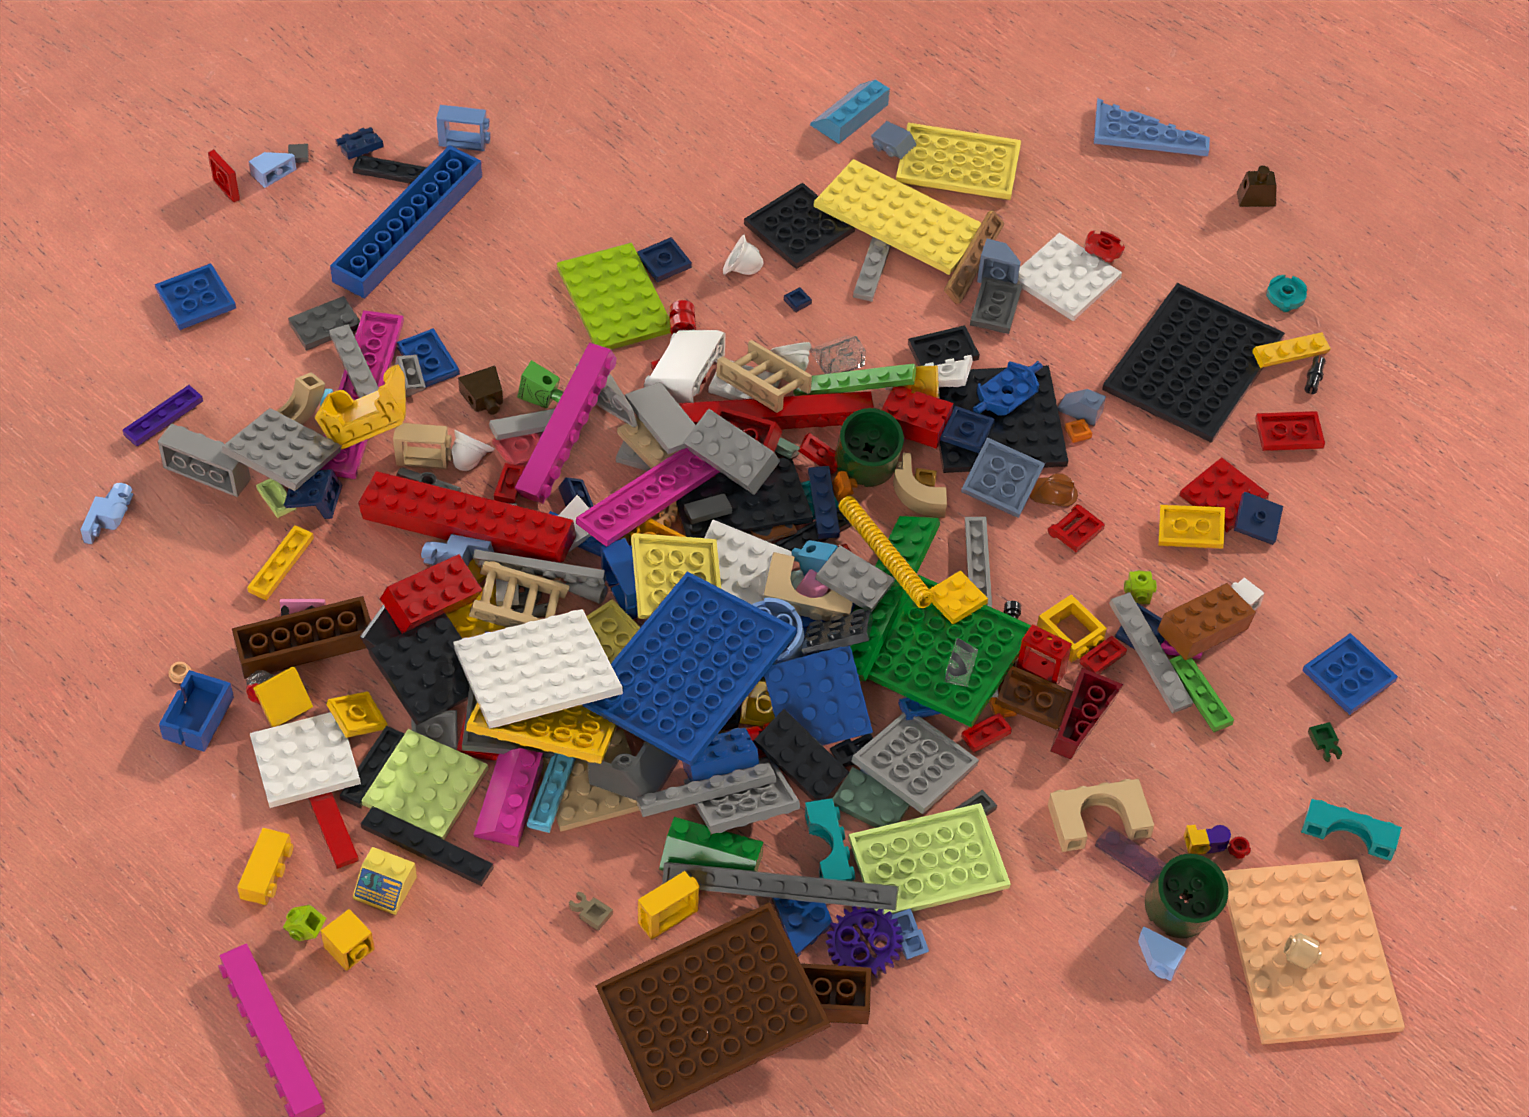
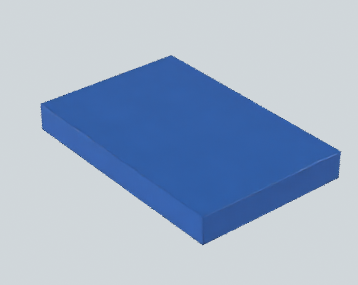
M434 328L397 342V348L402 356L417 355L425 387L460 375L459 368Z

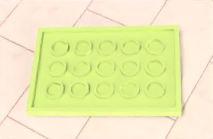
M981 803L851 833L848 837L863 882L899 886L897 910L884 909V914L890 911L893 915L910 908L913 912L1008 889L1011 885Z

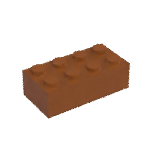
M1225 583L1164 613L1157 631L1186 661L1249 629L1256 611L1228 583Z

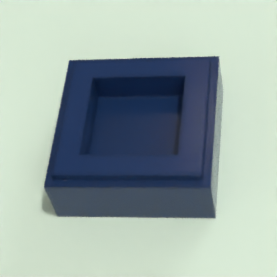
M801 287L784 295V301L795 313L812 304V299Z

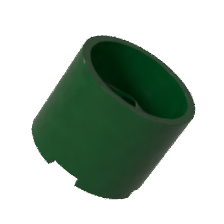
M875 408L861 409L848 416L841 427L835 452V462L838 471H846L849 479H856L857 484L864 485V487L878 486L889 480L897 467L904 442V435L899 422L889 413Z
M1183 854L1174 857L1155 876L1146 890L1145 909L1150 921H1153L1162 931L1166 932V935L1174 938H1190L1200 934L1226 906L1229 893L1226 877L1212 860L1204 856Z

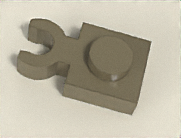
M577 892V899L581 902L574 903L570 900L569 908L574 912H581L579 914L580 919L599 931L613 915V909L595 897L589 902L584 893Z

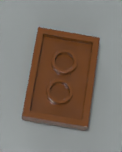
M1012 666L1002 682L995 704L1057 730L1072 691Z

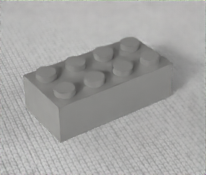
M710 409L707 410L683 442L690 452L754 495L780 462L772 450Z
M172 423L158 440L162 463L165 469L236 497L240 495L251 479L248 466L222 453L224 443L221 441L212 440L203 434H197L183 426H177Z

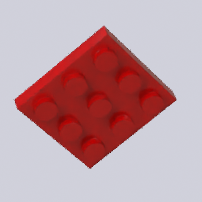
M1221 457L1180 490L1179 496L1192 506L1224 507V531L1228 533L1235 527L1241 495L1244 492L1266 500L1269 498V493Z

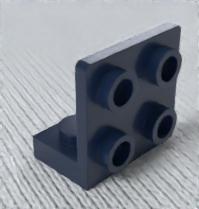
M332 469L319 470L295 491L290 488L288 489L284 506L285 508L316 506L324 519H332L343 485Z

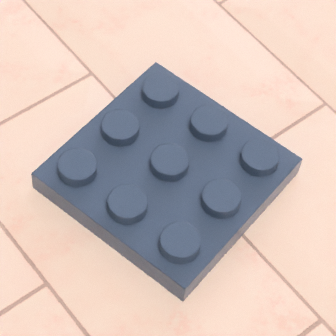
M987 438L961 492L1019 518L1045 463Z

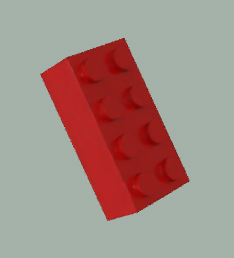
M460 554L387 586L379 599L401 633H404L443 613L447 615L473 603L482 592V588Z

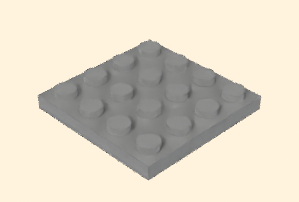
M269 408L225 443L222 447V453L295 491L340 453L342 445Z
M902 713L854 754L851 762L921 814H924L978 765L979 759L921 717L916 716L913 720L906 721V715Z
M767 756L759 758V764L770 763L776 774L777 782L695 803L711 834L722 833L731 828L746 826L752 822L767 820L770 817L788 814L800 809V802L777 765ZM689 778L684 779V785L690 783Z

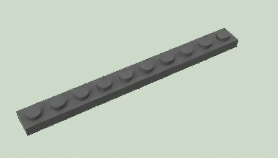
M664 862L662 884L686 871L690 878L694 877L700 887L699 890L897 910L899 886Z

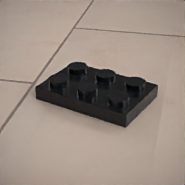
M965 325L908 339V346L918 366H924L932 362L934 366L945 364V360L954 358V361L964 360V356L968 355L972 356L973 361L979 360L980 357Z

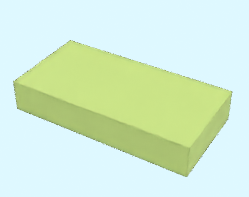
M270 478L256 485L258 492L277 518L296 509L285 508L284 502L287 492L280 483Z

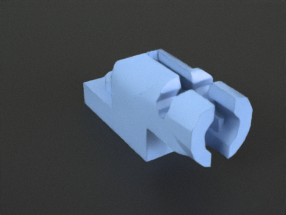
M115 483L105 498L95 496L80 529L84 543L93 544L95 537L99 536L101 528L117 529L128 509L126 505L130 504L133 497L131 486L124 483Z
M451 534L447 544L443 542H426L422 548L421 558H425L424 564L434 566L460 554L468 566L474 556L475 549L494 552L490 541Z

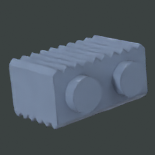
M888 121L871 135L874 148L878 151H885L890 157L895 156L902 159L903 156L905 157V154H908V151H911L916 146L910 131Z

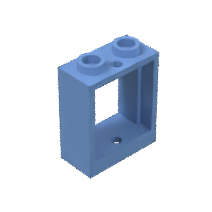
M440 105L436 118L439 146L448 147L450 145L454 148L485 151L486 144L490 143L491 133L487 131L490 119L486 116V110ZM449 122L480 125V133L450 130Z

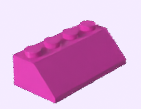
M518 748L498 755L474 837L519 847L544 766L543 753Z

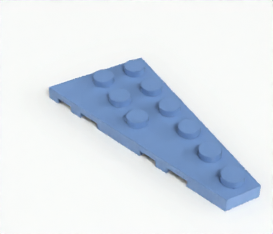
M1097 98L1094 144L1208 156L1210 137L1190 130L1181 131L1176 129V125L1170 123L1168 126L1159 123V120L1133 110L1127 112L1120 109L1119 105L1113 104L1110 106L1103 103L1104 100Z

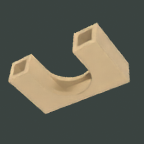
M773 552L763 600L764 598L784 600L795 608L798 615L810 617L813 620L828 621L836 615H843V617L850 615L853 602L832 589L828 594L818 598H809L799 594L793 588L790 580L795 557Z
M1124 779L1116 783L1105 782L1097 786H1080L1072 790H1057L1050 793L1048 808L1062 852L1085 848L1087 834L1081 818V812L1095 805L1109 807L1119 814L1129 841L1150 838L1152 836L1154 823L1139 779Z

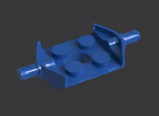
M1009 361L1006 369L981 386L978 383L977 394L981 403L973 407V411L978 414L985 409L997 415H1007L1038 392L1039 383L1035 373L1043 368L1042 364L1037 361L1032 366L1027 367ZM1007 390L1012 392V394H1004L1002 391Z

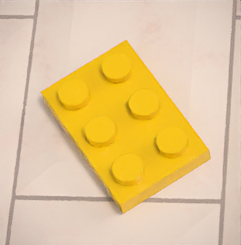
M1160 505L1158 546L1223 549L1225 508Z

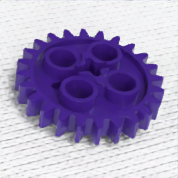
M852 906V912L843 909L844 917L836 915L838 924L830 923L834 931H827L830 939L826 941L827 947H830L827 950L828 954L833 956L831 958L833 964L838 963V966L871 967V973H873L875 978H878L879 970L884 974L887 973L885 968L887 965L894 968L892 959L900 960L897 952L903 951V946L899 943L904 942V938L900 935L902 933L901 926H897L899 924L898 919H892L893 916L890 911L884 914V909L876 911L875 908L866 909V907H861L858 910L856 906ZM868 922L874 923V926L870 929L863 928ZM854 925L858 926L865 940L869 941L871 949L877 955L876 958L871 955L866 944L861 941L858 932L853 928ZM847 935L854 936V938L849 942L843 941L844 937ZM880 941L887 942L882 948L876 947V944ZM859 954L867 955L863 960H856V956Z

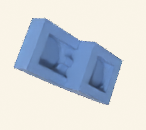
M911 908L893 914L892 919L897 918L899 923L897 926L902 928L900 935L903 936L904 942L899 944L903 946L902 952L906 960L928 953L929 949L922 930L918 929Z

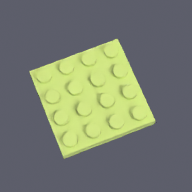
M408 729L361 800L362 805L370 809L374 806L444 840L488 771V764Z

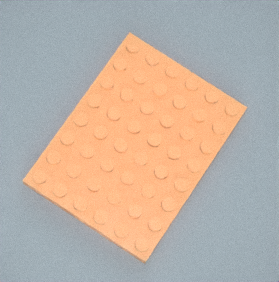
M1358 859L1222 871L1228 883L1227 906L1262 1045L1401 1032L1404 1030V1022ZM1301 933L1317 940L1320 945L1319 950L1322 951L1320 961L1307 969L1289 962L1284 953V947L1290 936Z

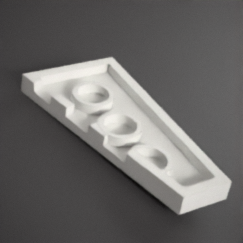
M968 355L964 356V360L954 361V358L945 360V364L938 365L939 388L960 387L966 384L973 360L972 356ZM927 363L924 366H934V363ZM893 387L885 388V390H892Z

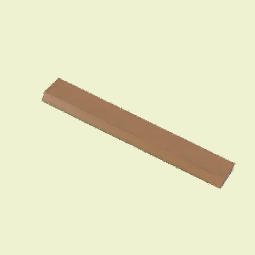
M994 210L988 211L944 289L945 293L955 304L961 303L979 271L980 258L986 239L996 240L1005 224Z

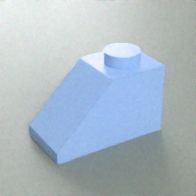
M264 152L249 161L251 176L264 188L297 170L295 156L289 153Z
M1143 926L1138 942L1149 970L1154 972L1159 978L1171 981L1184 958L1187 948Z

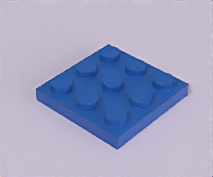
M211 263L154 284L158 295L179 330L236 309L233 298Z
M1351 633L1304 665L1302 670L1349 715L1395 683L1398 678L1392 670Z

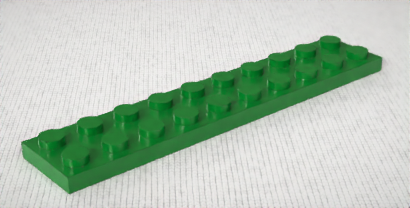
M899 516L888 538L916 574L939 529V518ZM878 559L875 567L893 577L885 565ZM896 579L872 611L873 621L869 641L850 645L859 681H866L907 595ZM855 605L852 612L863 608Z

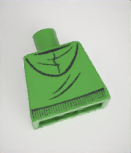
M531 360L521 375L517 398L543 408H548L553 400L559 402L564 391L558 389L560 381L558 376Z

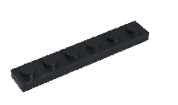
M372 806L360 823L362 829L477 885L482 886L494 869L493 863Z

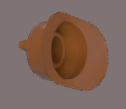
M1056 473L1049 478H1038L1029 497L1037 503L1067 507L1077 501L1078 491L1070 477L1062 473Z

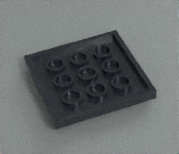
M803 182L744 218V225L795 269L855 232V227L813 207L818 195Z
M445 613L371 648L368 652L416 726L468 700L470 684L453 644L454 641L462 640V637Z

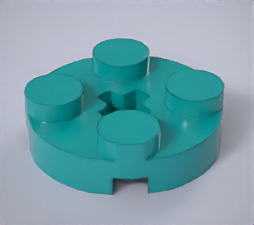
M1279 275L1270 281L1266 297L1283 312H1289L1291 309L1301 307L1307 297L1306 284L1295 276L1285 278L1286 275Z

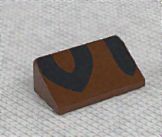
M793 523L752 530L750 535L767 542H772L796 534L797 529Z

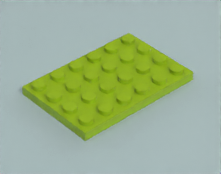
M632 243L557 262L560 276L593 344L612 350L670 334L669 316Z

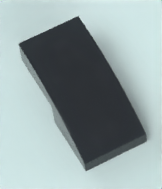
M870 733L853 741L851 739L844 740L831 747L830 751L835 759L844 767L855 765L851 762L853 755L870 742L873 736Z

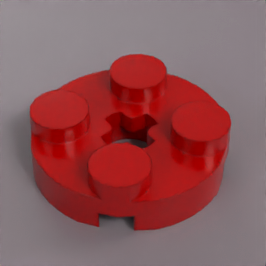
M1095 231L1088 233L1085 240L1086 252L1096 254L1102 257L1104 261L1110 263L1122 256L1125 246L1124 244L1123 246L1120 245L1121 240L1118 237L1105 231H1101L1100 234H1094Z

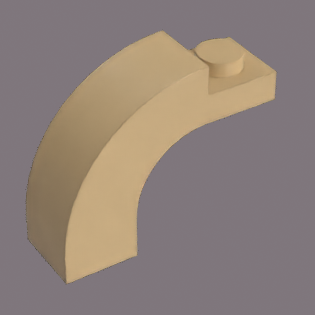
M312 372L296 378L291 397L277 411L303 425L318 407L323 396L325 383Z
M903 453L902 461H898V467L894 471L893 486L896 495L906 507L916 513L930 517H945L947 506L946 487H929L919 483L912 474L911 453Z

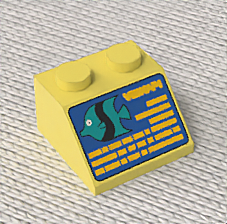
M372 847L361 866L353 899L396 915L417 878L415 863Z

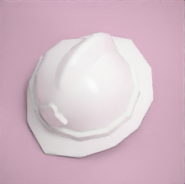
M744 234L738 240L725 262L723 268L724 275L731 271L744 275H753L763 266V258L759 250L746 241Z
M810 342L776 347L770 351L805 371L809 362V350L812 346Z
M457 430L454 431L456 439L452 446L451 454L454 466L458 470L469 471L473 469L487 452H492L495 449Z

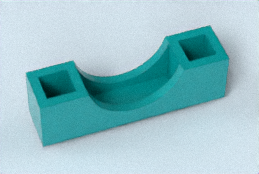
M833 798L805 802L804 815L809 834L824 839L832 850L831 854L819 864V878L855 880L853 866L849 867L848 863L850 851L848 846L844 847L843 840H845L844 827H840L838 822L840 820L839 807L834 806Z
M1311 799L1301 833L1324 839L1332 832L1348 831L1356 834L1364 841L1368 854L1391 861L1397 848L1402 827L1391 822L1372 818L1366 814L1362 815L1350 811L1344 807L1328 804L1322 800Z

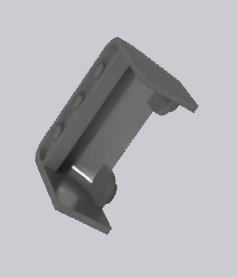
M645 741L636 757L629 754H620L614 758L611 764L602 761L601 764L588 762L589 784L636 800V797L643 796L646 793L661 791L679 759Z

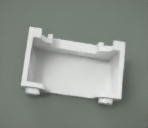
M679 330L677 333H673L668 348L651 376H647L644 387L661 382L677 403L693 402V396L699 394L700 384L713 362L717 363V359L725 356L726 334L719 330Z

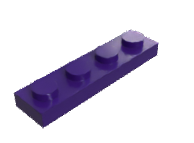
M188 385L122 430L123 435L137 447L202 403L203 397L193 387Z

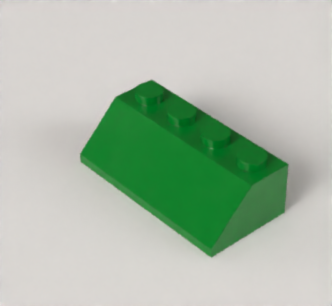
M674 817L666 837L659 869H664V862L757 871L763 856V842L727 831L711 834L706 825Z

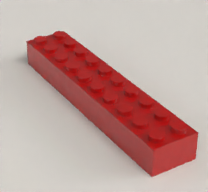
M378 471L373 475L358 502L362 519L447 541L451 534L490 541L495 553L563 563L576 538L574 521L572 519Z

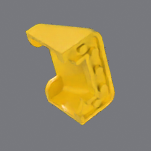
M399 364L385 371L383 376L385 385L353 401L348 392L344 390H337L327 394L315 416L316 421L327 438L342 445L341 449H345L403 423L406 417L405 375Z

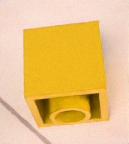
M350 909L320 930L324 948L346 971L375 950L372 932Z

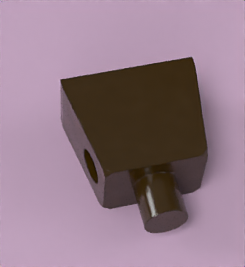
M1262 165L1258 167V171L1246 172L1237 190L1239 207H1276L1277 185L1275 174L1267 166Z
M495 365L458 377L459 392L476 412L487 410L490 415L499 412V405L503 403V391Z

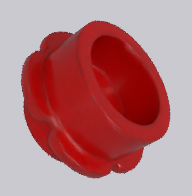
M1241 836L1233 838L1229 842L1228 852L1235 856V858H1245L1251 852L1249 841Z

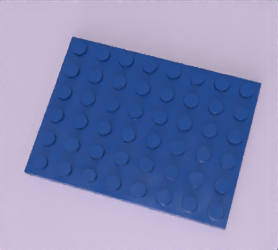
M687 571L611 663L622 685L623 694L582 704V706L692 766L795 637L797 628Z

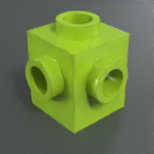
M1138 570L1129 572L1128 580L1124 581V592L1130 593L1138 604L1151 603L1152 595L1156 593L1157 589L1156 580L1152 579L1151 571Z
M310 904L292 908L288 912L287 920L282 928L289 932L290 937L296 941L314 939L319 934L327 918Z

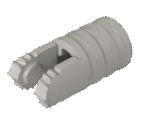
M577 581V583L567 582L565 584L570 586L569 592L598 604L604 601L608 591L606 585L600 584L597 587L589 586L586 582Z

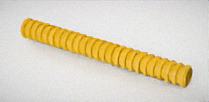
M852 496L843 498L838 506L842 514L919 608L928 607L934 600V594L868 516L856 499Z

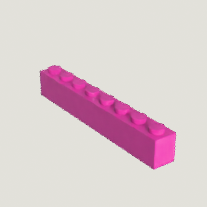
M589 342L515 486V489L522 497L544 504L546 498L550 496L552 486L555 480L559 478L561 468L564 462L568 460L573 444L578 441L580 431L583 425L587 423L589 413L592 407L596 405L601 389L605 387L611 370L616 366L617 358L611 349Z
M247 943L220 954L222 964L218 965L219 971L223 979L228 977L230 984L227 985L232 998L237 997L239 1000V1004H237L238 1011L242 1018L247 1017L249 1021L246 1024L247 1030L251 1038L256 1036L258 1043L255 1044L260 1057L265 1056L268 1061L265 1067L270 1078L275 1076L277 1084H274L279 1097H285L287 1101L284 1107L288 1117H317L326 1113L323 1100Z

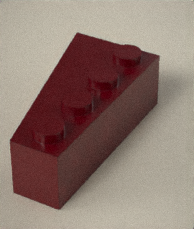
M1081 668L1074 682L1050 752L1071 760L1115 701L1123 684Z

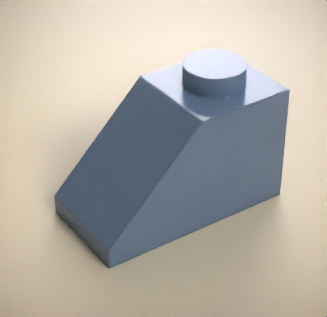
M1089 389L1065 394L1057 408L1059 412L1078 420L1084 418L1086 423L1095 426L1103 413L1106 396Z

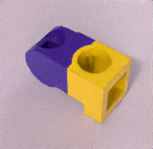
M1196 824L1187 825L1183 836L1188 854L1200 855L1224 851L1227 849L1231 838L1230 830L1223 825H1216L1212 829L1197 830Z

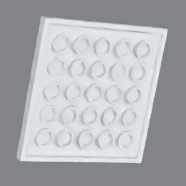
M583 609L453 642L455 652L489 729L623 694L622 685Z

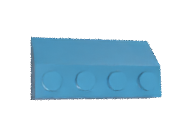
M876 79L861 83L814 119L810 125L840 144L888 106L890 88Z

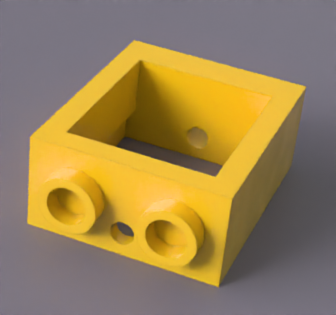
M1072 594L1039 615L1037 627L1072 643L1069 656L1071 663L1078 658L1080 659L1091 649L1105 641L1107 628ZM1071 614L1091 632L1076 644L1056 626V624Z
M686 871L638 899V924L651 940L698 912L700 887L694 877L690 878Z

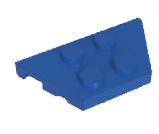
M772 898L783 929L797 957L801 955V952L809 944L812 945L821 934L826 933L831 928L830 923H833L825 903Z

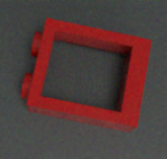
M1032 624L1022 639L1017 668L1058 685L1066 674L1072 643ZM1033 648L1055 659L1056 663L1030 651V649Z

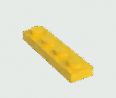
M1321 332L1256 346L1252 352L1260 368L1326 354L1331 348Z
M294 525L248 585V593L267 601L314 539L313 533Z

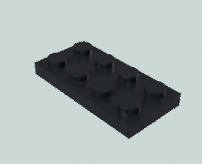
M785 709L753 740V743L813 801L825 800L850 773Z

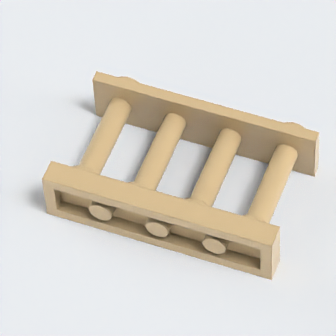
M752 340L748 341V354L735 362L723 356L717 359L716 376L776 413L783 409V398L788 393L797 388L807 394L811 392L812 375ZM751 361L758 364L757 367L750 371L742 368ZM766 370L773 373L772 376L765 380L757 377ZM781 379L789 382V384L781 389L772 386Z
M485 561L480 571V574L487 576L482 597L479 601L474 600L469 616L504 627H513L530 621L541 620L532 615L537 592L541 591L550 594L545 618L555 615L559 597L565 598L570 586L565 585L559 580H548L501 566L494 561ZM495 578L508 582L501 607L492 605L489 602ZM517 584L529 588L523 613L512 611L511 609Z

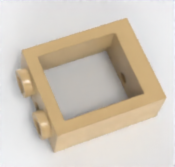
M402 423L395 427L393 443L396 465L447 469L448 461H452L453 457L451 454L452 449L450 448L452 437L448 435L447 426ZM407 442L439 444L441 449L407 446Z

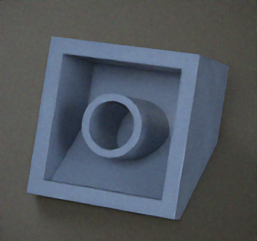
M986 239L980 258L978 283H982L983 277L1017 284L1021 262L1006 243Z

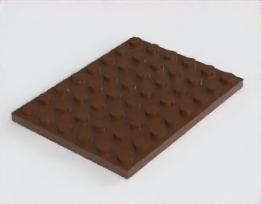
M770 902L595 985L652 1113L831 1027L827 1015Z

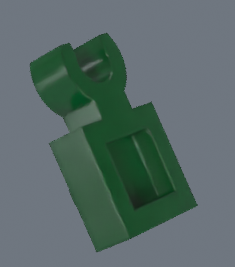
M1328 722L1309 727L1308 734L1316 750H1324V760L1330 762V753L1335 754L1336 758L1340 759L1342 750L1336 746L1339 739L1331 723Z

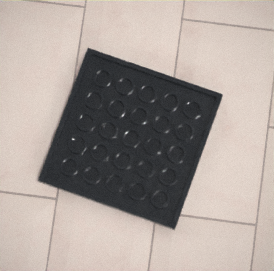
M1044 365L1042 369L1035 373L1039 383L1037 393L1007 415H997L986 409L980 414L994 419V424L987 438L1045 463L1044 468L1067 467L1068 457L1049 365ZM1007 367L970 369L965 386L940 387L939 399L953 403V409L957 406L974 412L973 407L981 403L977 394L978 383L981 386ZM1007 390L1002 391L1004 394H1012V392ZM944 441L939 443L943 473L971 471L979 453Z

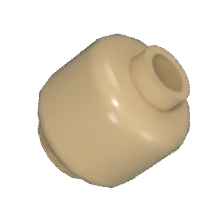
M1301 933L1290 936L1284 947L1287 960L1305 969L1313 964H1317L1322 956V951L1319 950V942Z

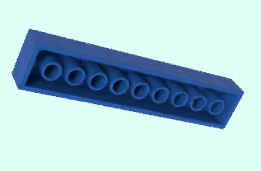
M449 145L330 265L332 282L365 299L482 178L481 160Z

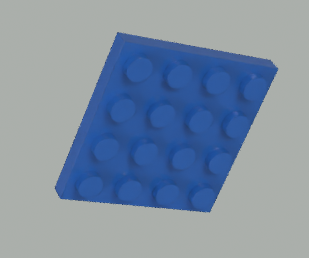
M850 646L838 647L773 664L764 674L775 717L785 709L822 746L873 733Z

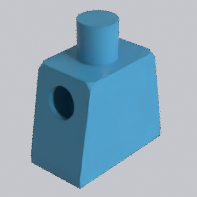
M809 540L802 549L794 548L791 556L795 557L794 561L799 562L800 569L805 576L810 569L818 573L838 546Z

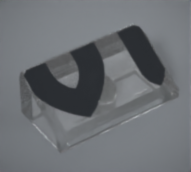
M956 638L946 670L945 682L967 687L978 649Z

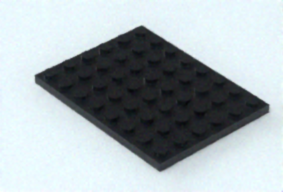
M1176 283L1104 382L1102 390L1212 443L1263 369L1260 368L1252 350L1256 346L1282 341L1285 332L1182 284Z

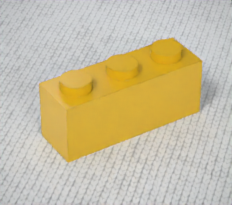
M262 828L237 886L240 899L267 906L270 897L273 898L275 896L277 880L279 877L282 878L285 871V861L287 857H291L294 848L289 834Z

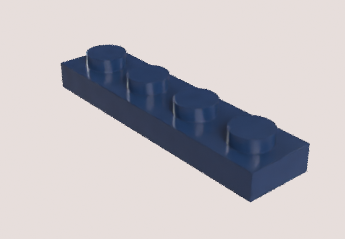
M829 466L808 467L818 539L839 538L840 530Z

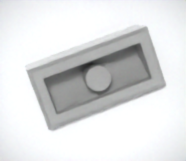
M417 355L397 356L395 365L399 364L405 375V396L409 397L425 390L426 387Z

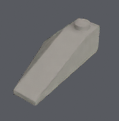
M609 374L605 387L601 389L598 395L596 405L630 426L636 427L637 423L633 408L612 375Z

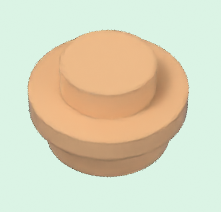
M184 662L174 663L169 670L171 681L182 683L188 671L191 670L190 666Z

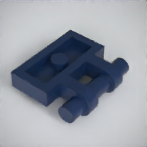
M372 127L360 128L358 132L346 133L341 138L335 139L336 145L340 146L341 152L348 160L384 147L383 140L374 133Z

